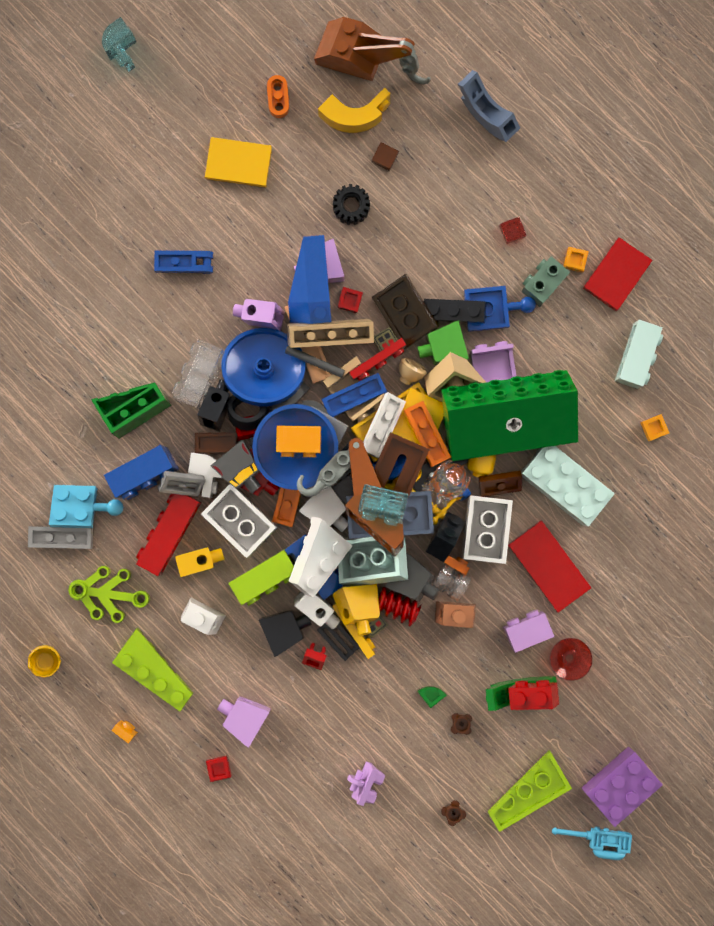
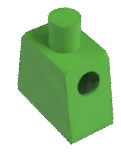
M455 321L427 334L428 344L417 347L420 359L431 356L434 365H438L450 352L467 360L469 359L459 321Z

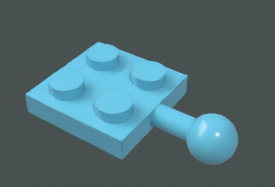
M54 485L49 526L93 528L95 511L108 512L112 516H118L123 512L124 506L117 499H113L108 503H96V486Z

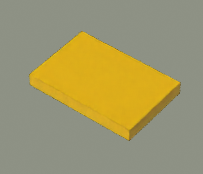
M211 137L205 179L266 188L272 146Z
M410 388L405 398L406 403L392 433L419 444L403 411L424 401L438 429L444 417L443 404L439 400Z

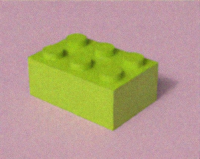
M283 550L229 582V585L240 604L247 603L249 606L261 598V593L265 592L268 595L278 589V583L284 581L285 584L288 583L295 562L291 555H288Z

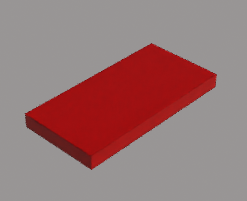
M542 520L508 544V547L557 613L591 589V586Z

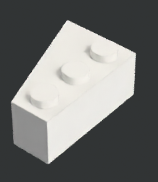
M312 517L311 527L308 535L304 538V546L300 556L298 555L289 582L303 594L314 598L351 549L352 545L324 520Z

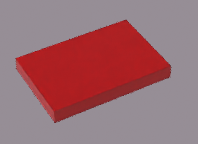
M618 237L583 289L613 310L618 311L653 260Z

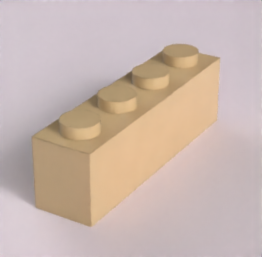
M370 319L341 320L315 324L289 323L287 324V340L290 348L374 343L373 321Z

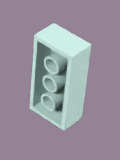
M556 446L539 448L521 471L522 478L582 526L589 527L615 494Z

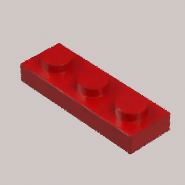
M400 338L350 371L349 375L352 380L358 379L361 381L370 375L369 371L373 368L379 370L387 364L386 360L393 356L395 359L405 352L403 349L406 347L403 338Z

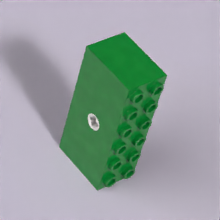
M556 370L545 374L535 373L532 376L525 377L515 376L506 380L496 379L486 383H471L466 386H450L446 389H441L445 437L452 461L578 442V390L567 370Z

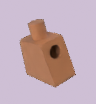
M436 601L435 622L444 626L473 628L476 604Z

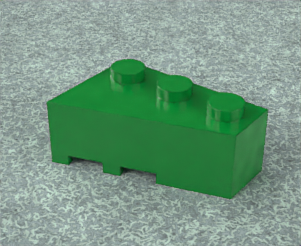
M155 382L131 388L129 391L122 393H113L107 397L91 399L111 434L118 439L172 406L162 389Z

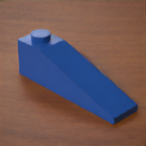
M324 235L303 237L288 300L290 323L315 324L331 322Z

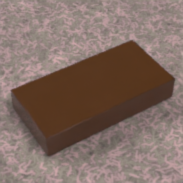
M236 432L195 433V453L225 454L237 445Z

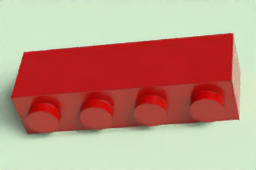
M170 494L167 500L169 504L167 509L160 512L156 520L159 522L155 530L151 529L146 538L148 540L145 548L142 547L136 556L138 559L136 565L156 576L163 574L202 503L189 495Z

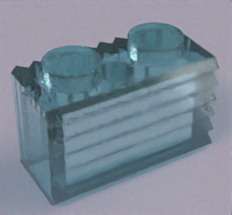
M364 484L358 513L366 520L375 521V518L384 520L385 524L397 526V523H403L409 494Z

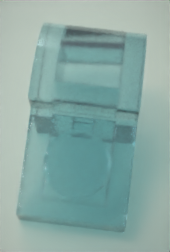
M120 17L105 29L102 36V45L110 61L115 58L119 66H125L128 72L134 69L133 61L125 50L135 44L136 39Z

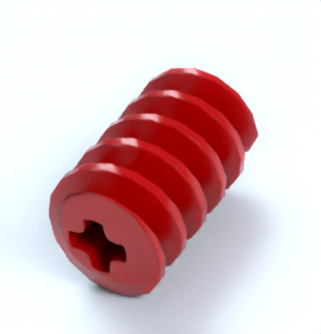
M383 587L378 597L379 612L385 609L386 617L392 612L393 620L401 616L402 624L407 619L409 620V627L414 624L422 604L418 608L416 600L409 604V597L401 601L402 594L400 593L394 598V591L391 590L386 594V587Z

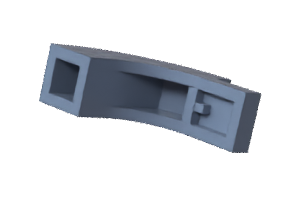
M472 70L458 83L463 94L461 97L463 103L473 117L492 135L507 142L520 129L514 113L499 106L488 94L478 72Z

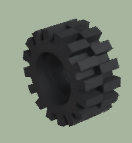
M349 184V187L342 186V189H338L336 191L337 194L333 197V211L337 219H340V222H347V225L351 223L356 225L358 221L362 222L364 217L368 216V211L370 210L369 195L365 193V189H360L359 185L352 187V184ZM348 198H355L360 204L359 208L354 212H349L343 206L344 201Z

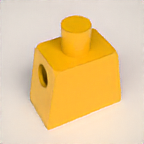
M207 547L175 556L180 577L214 568L213 563L224 560L222 549L209 551ZM204 556L206 563L198 564L197 557Z
M377 584L342 587L334 592L333 597L343 624L346 626L356 624L359 636L370 634L369 623L380 616Z

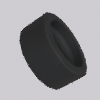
M232 395L227 404L229 421L240 430L249 431L257 429L260 422L267 415V406H259V413L253 417H240L235 413V408L243 403V401Z

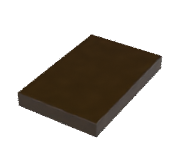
M404 274L372 296L398 340L403 338L406 343L404 349H407L439 327L407 274Z

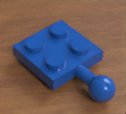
M506 286L464 290V300L487 302L485 323L467 322L468 332L509 328L508 311L521 310L524 313H531L536 308V302L532 297H524L520 302L507 303Z

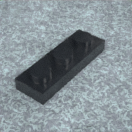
M424 299V303L435 321L485 323L486 301Z

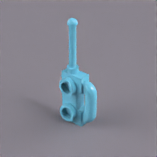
M556 827L552 829L554 835L560 834L586 838L589 840V847L593 849L594 855L598 858L621 860L625 857L626 853L631 851L632 834L625 831H613L608 828L600 829V827L591 828V831L587 832L557 829ZM603 846L616 847L617 851L603 850Z

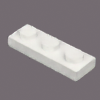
M389 392L385 393L363 441L367 454L379 459L390 432H393L406 401Z

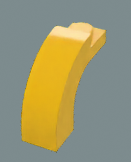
M384 88L369 104L361 108L347 107L332 94L318 108V116L326 124L338 131L346 133L364 132L382 121V113L380 111L384 112L390 105L391 93Z

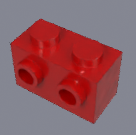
M526 680L516 681L514 685L509 687L510 709H554L559 705L557 683H549V680H539L536 683H528Z

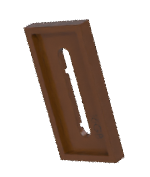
M390 432L374 470L382 490H384L400 454L406 456L405 464L390 497L394 496L401 503L400 507L403 511L430 449Z

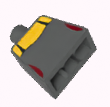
M243 440L210 465L235 489L245 485L252 494L261 487L254 477L260 471L247 444Z

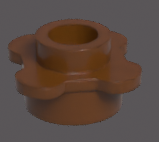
M454 713L451 717L453 720L451 732L453 734L469 735L472 731L470 728L472 716L470 714L459 715Z
M453 800L449 806L441 809V814L447 818L450 826H455L456 823L466 818V812L460 808V803L457 800Z

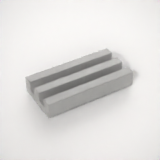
M164 471V478H161V484L157 488L162 493L199 496L205 478L202 475Z

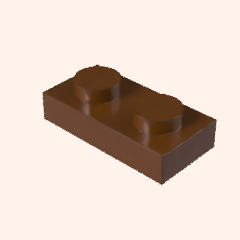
M521 471L479 477L481 497L522 491Z

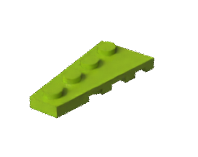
M136 628L112 663L175 709L181 711L193 695V692L180 676L168 665L169 663L161 657L152 643L145 638L141 630Z
M548 750L488 810L499 832L572 789L551 751Z

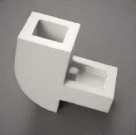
M191 453L188 473L204 476L205 482L201 497L213 498V494H216L218 489V482H215V478L224 479L210 466L217 460L205 454Z

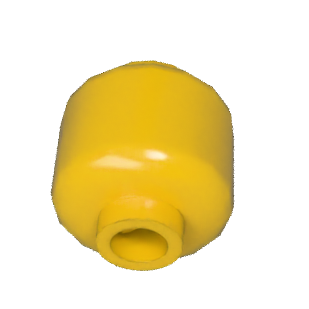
M491 455L468 459L467 468L473 472L472 475L475 477L492 474L497 456Z

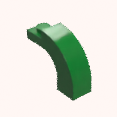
M556 676L528 677L491 684L490 688L485 689L488 711H497L510 705L509 687L514 685L516 681L526 680L528 683H536L539 680H549V683H557Z

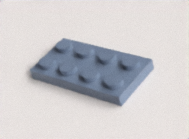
M431 491L410 493L402 511L404 535L434 533ZM346 496V501L348 502L353 496ZM347 515L349 539L372 537Z

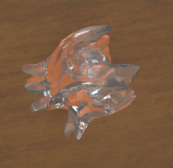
M448 460L429 474L430 477H427L429 482L422 484V490L432 491L431 496L435 494L437 496L436 505H439L442 501L444 507H446L449 500L459 497L466 491L472 479L466 476L464 465L452 463L451 460Z

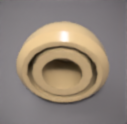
M410 358L401 359L399 364L400 381L404 384L410 385L412 382H417L427 374L426 369L418 362Z

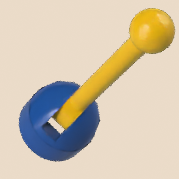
M460 484L456 487L457 491L453 492L454 497L433 517V525L438 523V519L456 500L464 501L471 495L470 490L465 485L462 487L463 484Z

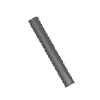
M289 346L285 350L286 354L341 378L344 376V369Z

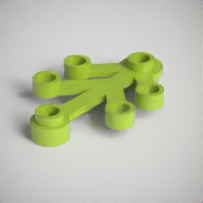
M100 566L97 572L85 581L78 579L70 584L68 589L69 595L74 600H81L94 620L103 618L104 610L101 607H96L90 596L98 597L111 615V620L114 623L122 622L125 614L123 611L118 610L110 599L129 601L138 608L146 606L150 601L149 594L143 590L135 593L112 590L122 581H127L131 578V572L128 569L119 570L115 577L100 588H93L91 586L99 579L109 577L111 570L108 566ZM102 568H105L107 571L105 576H102L100 573ZM122 571L127 572L128 576L126 579L121 577ZM78 586H81L83 588V592L81 594L77 592ZM139 595L145 597L143 603L138 600ZM95 610H99V611H100V616H99V617H95V615H94V611H95ZM115 613L121 614L120 620L115 619Z

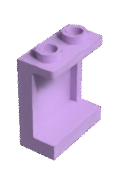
M502 341L495 343L493 347H487V344L474 346L475 349L471 350L472 366L486 382L496 379L506 380L516 376L512 351L514 348L513 344Z

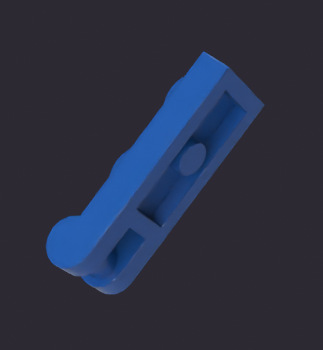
M155 250L154 271L156 273L212 274L213 266H211V259H213V252ZM197 259H203V265H197Z

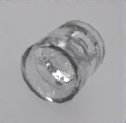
M445 563L432 585L440 589L442 593L446 591L447 596L458 602L465 593L471 578L461 572L456 574V569Z

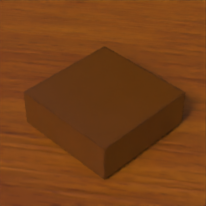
M380 142L371 162L390 171L399 151Z

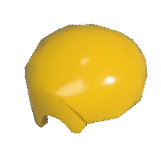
M48 645L38 646L28 656V668L35 676L42 678L52 676L60 667L61 657L54 647Z

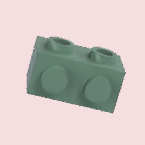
M552 256L547 261L543 259L536 267L538 272L534 276L530 274L522 283L525 287L521 292L527 297H532L539 307L570 273Z

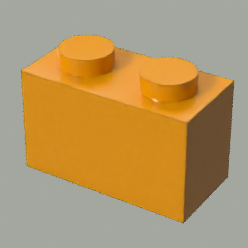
M277 426L276 452L281 453V457H294V453H303V457L316 458V454H321V426Z

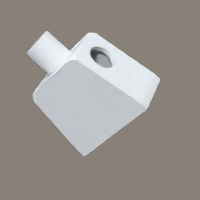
M331 486L312 496L299 510L309 519L315 517L324 520L329 526L333 524L341 532L348 527V521L342 516L346 511L345 505Z
M300 592L294 599L295 607L320 627L325 623L333 630L339 624L340 619L333 614L335 610L332 605L323 600L318 593L313 598ZM319 608L324 609L321 613L316 612Z
M191 597L181 615V622L204 634L214 635L217 634L226 615Z

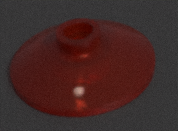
M566 638L559 641L553 647L550 654V664L553 671L562 679L578 680L589 672L592 666V653L589 647L581 640ZM571 654L573 656V660L571 662H567L566 657L567 655Z

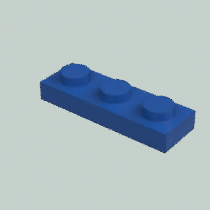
M376 373L323 398L322 402L328 414L336 417L383 393H387V390L379 373Z

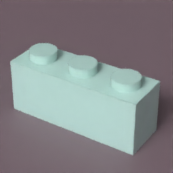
M638 320L633 324L615 378L616 382L636 389L647 385L650 379V373H648L650 365L653 366L657 354H655L656 347L661 344L663 334H661L663 327L642 320Z

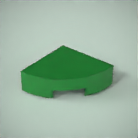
M433 686L417 690L430 708L447 696L443 690Z

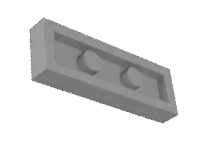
M28 526V547L93 549V528Z

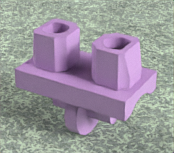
M366 761L362 771L358 769L356 775H349L347 778L352 783L350 790L353 791L351 797L361 806H364L365 803L374 804L377 792L372 790L371 787L373 783L381 785L385 775L372 763Z

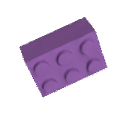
M627 747L581 788L611 824L616 827L663 784L630 747Z

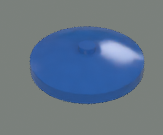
M255 328L239 334L228 344L222 357L221 368L227 388L239 400L255 406H272L288 400L298 391L305 376V362L285 353L287 346H289L286 333L272 328Z
M301 404L284 405L267 414L258 425L253 438V456L259 471L274 485L284 489L298 490L297 480L303 475L302 485L307 489L316 484L321 469L338 453V438L331 422L318 410ZM277 426H321V454H316V458L303 457V453H294V457H281V453L276 452Z

